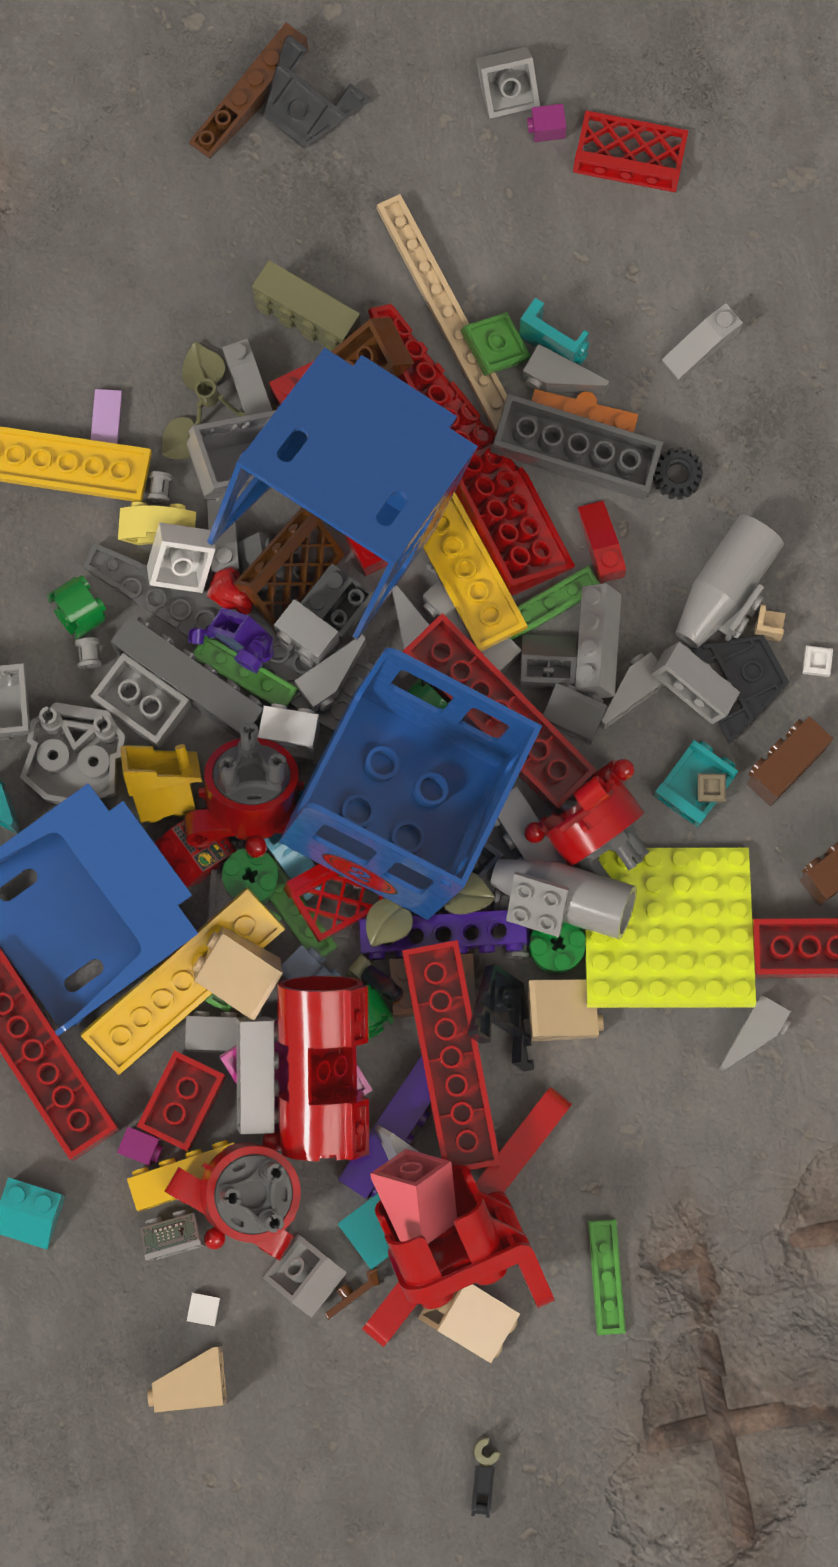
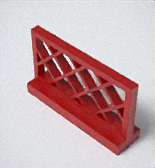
M586 110L575 155L573 173L676 193L689 130ZM589 120L600 122L604 128L594 133L588 126ZM622 126L626 127L630 133L619 138L613 129ZM648 131L652 132L656 138L645 143L639 134ZM609 133L614 142L604 146L598 138ZM670 136L682 138L681 143L673 148L670 147L665 139ZM634 137L640 147L630 152L624 142ZM592 141L599 148L594 153L583 151L584 145ZM660 142L666 152L656 157L650 147ZM619 146L625 155L620 158L613 157L608 151ZM645 151L651 160L646 163L639 162L634 156ZM671 156L676 163V169L665 167L660 161Z
M321 864L287 881L283 889L287 897L291 898L318 943L366 917L373 906L362 902L364 890L367 888L346 877H340V874ZM330 880L341 882L340 895L324 892L326 882ZM346 884L361 888L358 901L343 897ZM321 886V890H316V889H315V888ZM306 893L318 895L316 909L304 906L300 897ZM322 897L338 901L335 914L319 910ZM341 902L357 906L355 915L350 918L338 915ZM360 907L366 908L365 910L359 912ZM320 915L333 919L331 929L321 933L316 925L317 916ZM337 920L342 921L340 924L336 925Z

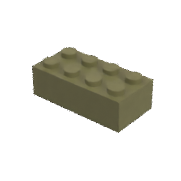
M270 260L252 285L254 302L257 305L256 308L261 313L267 316L270 314L279 318L278 321L286 328L292 329L294 327L301 331V335L310 342H315L316 340L329 351L334 350L361 327L360 313Z

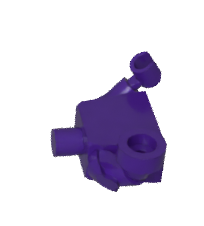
M223 607L212 623L206 626V629L191 628L189 630V643L204 644L205 636L209 639L218 638L238 652L234 657L238 664L255 674L258 673L263 662L269 661L274 654L273 637L250 616Z

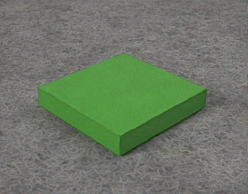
M508 312L465 325L461 329L484 376L528 362L531 358Z

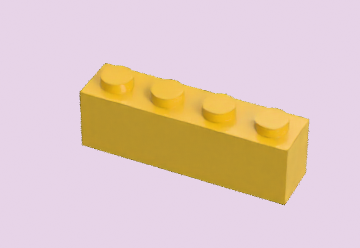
M228 1140L213 1144V1150L202 1153L201 1149L186 1153L187 1159L176 1162L175 1158L159 1162L160 1168L149 1171L148 1167L133 1171V1177L127 1178L136 1210L142 1212L177 1200L165 1193L164 1190L178 1167L202 1180L205 1168L202 1167L203 1163L209 1164L224 1148L235 1143L229 1144Z

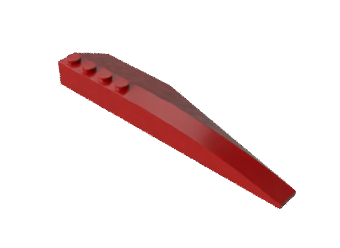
M392 303L370 308L368 310L370 319L391 317L414 362L410 368L397 378L456 415L457 418L451 429L478 446L455 493L511 596L524 592L573 569L575 565L526 471L522 467L518 468L512 459L490 453L495 432L491 427L488 428L481 422L479 412L455 382L450 383L443 374L445 370L440 363L435 364L426 353L428 348L424 343L414 338L411 334L412 328Z

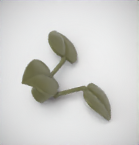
M194 342L190 347L182 367L183 382L190 390L195 391L199 400L196 403L197 420L194 424L188 417H179L168 423L163 433L161 453L164 457L180 460L191 457L187 447V441L190 438L189 430L193 425L201 424L202 408L204 406L212 407L218 401H221L237 416H245L244 411H239L222 394H219L215 385L223 379L226 367L223 359L217 353L197 342ZM269 401L272 411L277 410L278 407Z
M471 872L465 887L448 901L444 908L453 914H468L485 908L495 898L484 881L477 874ZM386 898L379 900L371 907L366 920L367 936L372 947L404 938L413 926L411 913L404 907L398 906V904Z

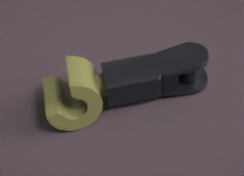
M361 954L348 969L347 975L349 977L361 980L363 986L365 984L370 985L388 1000L395 1002L401 998L403 994L402 988L381 972L365 955Z
M481 1436L473 1445V1453L477 1461L480 1462V1465H475L471 1516L483 1514L486 1515V1518H489L495 1467L491 1466V1464L499 1459L500 1451L493 1450L489 1455L482 1454V1448L488 1445L489 1438L488 1436ZM477 1494L487 1495V1503L476 1502Z

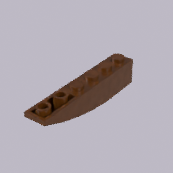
M285 23L191 138L189 144L207 158H212L266 102L285 37L287 35L292 36L308 49L307 37L288 23Z

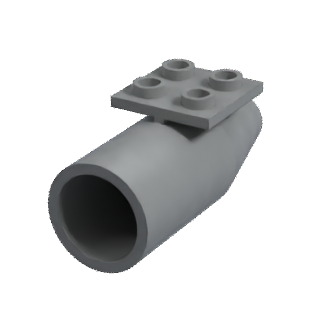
M741 514L737 517L693 582L675 632L681 641L693 648H698L718 630L726 635L725 642H729L733 637L738 639L749 621L746 617L749 615L753 618L764 599L761 596L764 587L760 584L756 589L755 587L784 546L783 540L775 531L748 515Z
M498 859L491 876V886L510 897L506 921L556 937L561 935L564 922L620 940L629 924L637 893L635 885L556 861Z

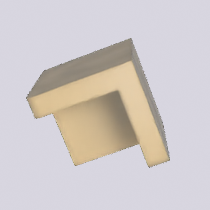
M761 604L757 612L754 636L764 635L766 640L780 642L784 634L785 613L766 610V605Z

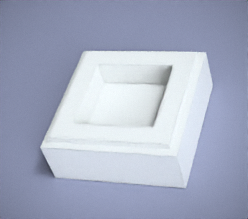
M806 645L802 674L830 677L833 649Z
M192 1293L187 1321L215 1326L220 1298Z

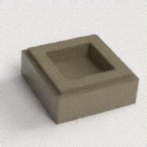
M698 774L697 802L725 803L726 774Z

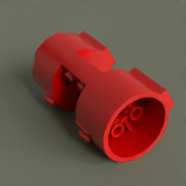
M328 975L294 977L278 982V1041L289 1048L287 1055L289 1064L288 1090L279 1093L280 1151H282V1155L303 1161H319V1158L336 1157V1160H355L369 1155V1099L364 1098V1093L357 1090V1046L368 1043V986H363V982L356 978Z

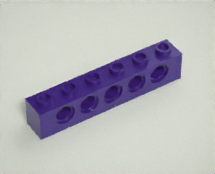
M508 910L472 912L461 915L439 914L433 915L428 920L421 916H412V929L404 938L395 941L390 946L380 944L372 947L366 931L367 919L359 920L361 953L369 956V960H382L388 954H396V958H403L402 950L444 943L439 942L438 934L442 929L446 928L451 930V938L447 942L458 940L460 954H468V949H478L479 953H493L495 948L506 947V951H522L523 946H530L529 928L506 921ZM498 925H504L507 928L506 935L501 939L493 937V930ZM477 927L479 929L478 937L472 941L467 940L465 937L467 929ZM417 930L423 931V940L418 944H413L411 942L412 933Z

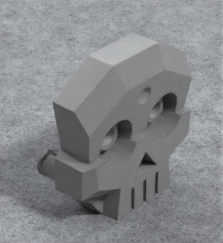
M56 702L49 708H42L39 716L30 722V734H28L27 743L31 748L20 776L21 780L47 803L60 804L88 783L101 801L116 796L117 766L122 762L120 747L127 744V739L116 725L110 712ZM71 732L83 733V735L75 742ZM51 752H58V758L55 760H50L49 755ZM92 758L99 760L98 765L95 767L89 765Z

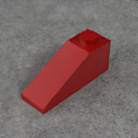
M604 500L579 506L577 508L599 583L624 578L626 573L625 562Z

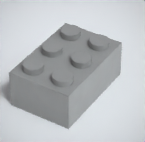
M124 653L90 696L94 704L103 710L109 711L111 716L159 750L192 707L189 699Z

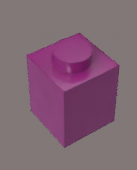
M563 104L532 107L531 117H527L528 134L533 133L534 142L565 139L566 122Z
M127 1127L117 1153L151 1167L152 1162H158L163 1147L159 1146L161 1143L160 1139Z

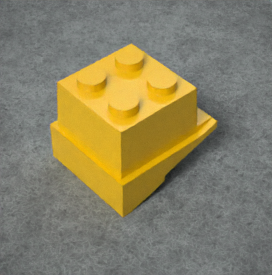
M184 744L177 745L175 751L154 750L153 746L125 745L120 747L125 783L129 796H133L141 823L146 821L157 822L163 819V817L170 815L182 816L191 810H195L191 783L202 782L197 752L187 751Z

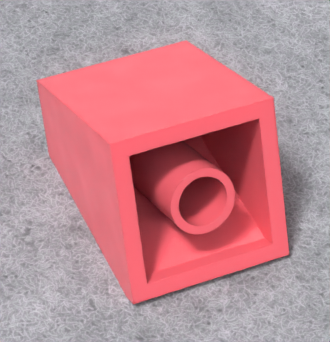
M405 1149L370 1173L372 1182L400 1241H407L416 1236L423 1235L427 1244H429L454 1225V1220L457 1219L451 1161Z

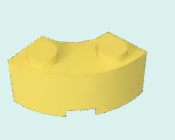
M132 502L130 507L120 508L118 540L135 545L153 544L159 522L195 528L196 512L186 510V506L182 504H170L169 507L148 506L144 502Z

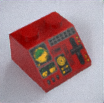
M185 820L172 827L154 843L186 888L200 884L237 851L227 837L210 842L204 847L190 846L186 840Z

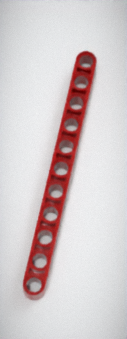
M550 1087L499 1152L501 1164L487 1167L476 1181L478 1190L486 1194L494 1191L504 1193L569 1110L572 1103ZM398 1282L361 1330L384 1347L417 1304L411 1303L406 1299Z

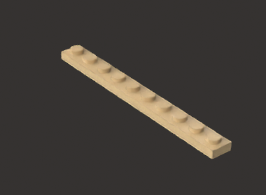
M401 194L377 204L376 209L493 431L496 432L502 408L507 398L502 384L496 373L484 376L461 332L463 326L468 325L469 322Z

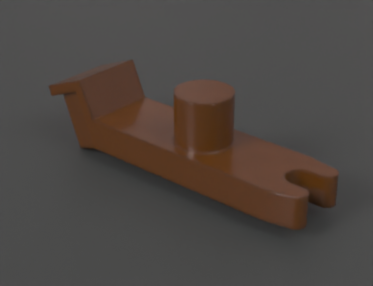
M378 1269L366 1271L368 1281L354 1292L347 1283L337 1290L343 1300L325 1313L328 1320L370 1288L380 1285L377 1274Z

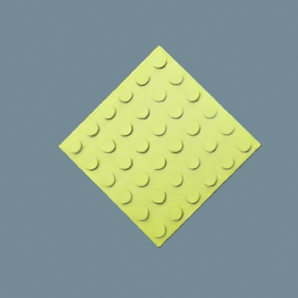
M646 848L649 850V853L642 858L643 861L629 871L615 850H608L599 856L598 861L612 879L635 885L637 893L629 924L620 940L585 929L587 1008L756 1007L749 848Z

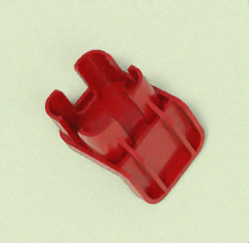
M463 1165L452 1166L457 1219L454 1220L452 1227L429 1244H427L423 1235L416 1236L407 1241H400L382 1201L380 1200L376 1204L375 1214L389 1246V1259L402 1291L409 1302L422 1304L426 1309L442 1307L453 1298L454 1292L474 1283L489 1285L497 1282L506 1274L507 1268L516 1264L537 1308L555 1301L536 1255L521 1228L508 1197L500 1191L486 1194L478 1190L468 1167Z

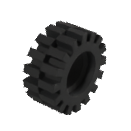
M678 447L675 451L674 448H670L667 453L664 451L658 459L653 476L657 490L660 488L661 494L663 496L668 494L670 499L678 497V500H681L683 496L690 497L692 492L695 493L698 489L703 475L701 461L698 462V456L696 454L694 456L691 455L692 451L689 449L686 452L682 451L683 447ZM679 464L684 466L688 471V478L681 483L673 482L667 473L672 465Z

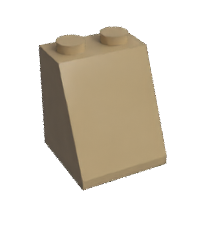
M222 926L218 933L214 931L206 944L209 949L204 957L200 955L195 961L192 968L195 971L194 981L248 1018L255 1020L283 974L281 960L278 956Z
M529 980L527 988L531 1042L598 1038L599 1031H604L603 1014H597V1008H587L586 980Z
M472 1284L454 1292L453 1298L444 1306L436 1309L424 1308L418 1319L489 1363H492L493 1359L501 1353L503 1342L508 1334L515 1329L520 1313Z
M222 1346L212 1347L153 1382L152 1389H148L149 1407L154 1406V1413L226 1405L227 1393Z

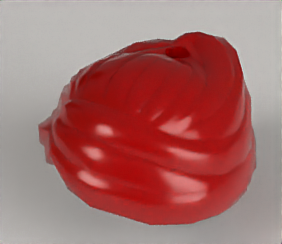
M234 567L220 569L213 576L207 597L223 608L235 609L237 612L245 615L250 614L253 602L245 592L239 591L234 584L241 576V573Z

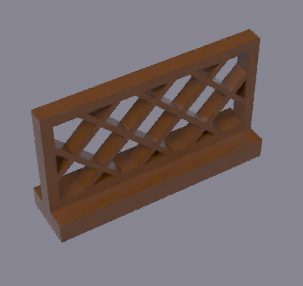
M301 507L234 584L239 591L247 594L271 628L276 631L274 624L277 620L273 616L274 605L282 604V614L293 601L290 600L291 585H299L298 596L295 600L301 603L330 565L333 563L336 566L345 554L323 525L321 519ZM316 528L318 531L317 543H309L310 533ZM298 547H302L301 562H293V552ZM309 547H317L316 562H308ZM324 547H330L334 553L328 562H323ZM281 566H285L284 581H276V571ZM292 566H300L299 581H291ZM308 566H316L315 577L311 581H307ZM264 585H268L267 601H262L257 595ZM275 585H284L283 600H274Z

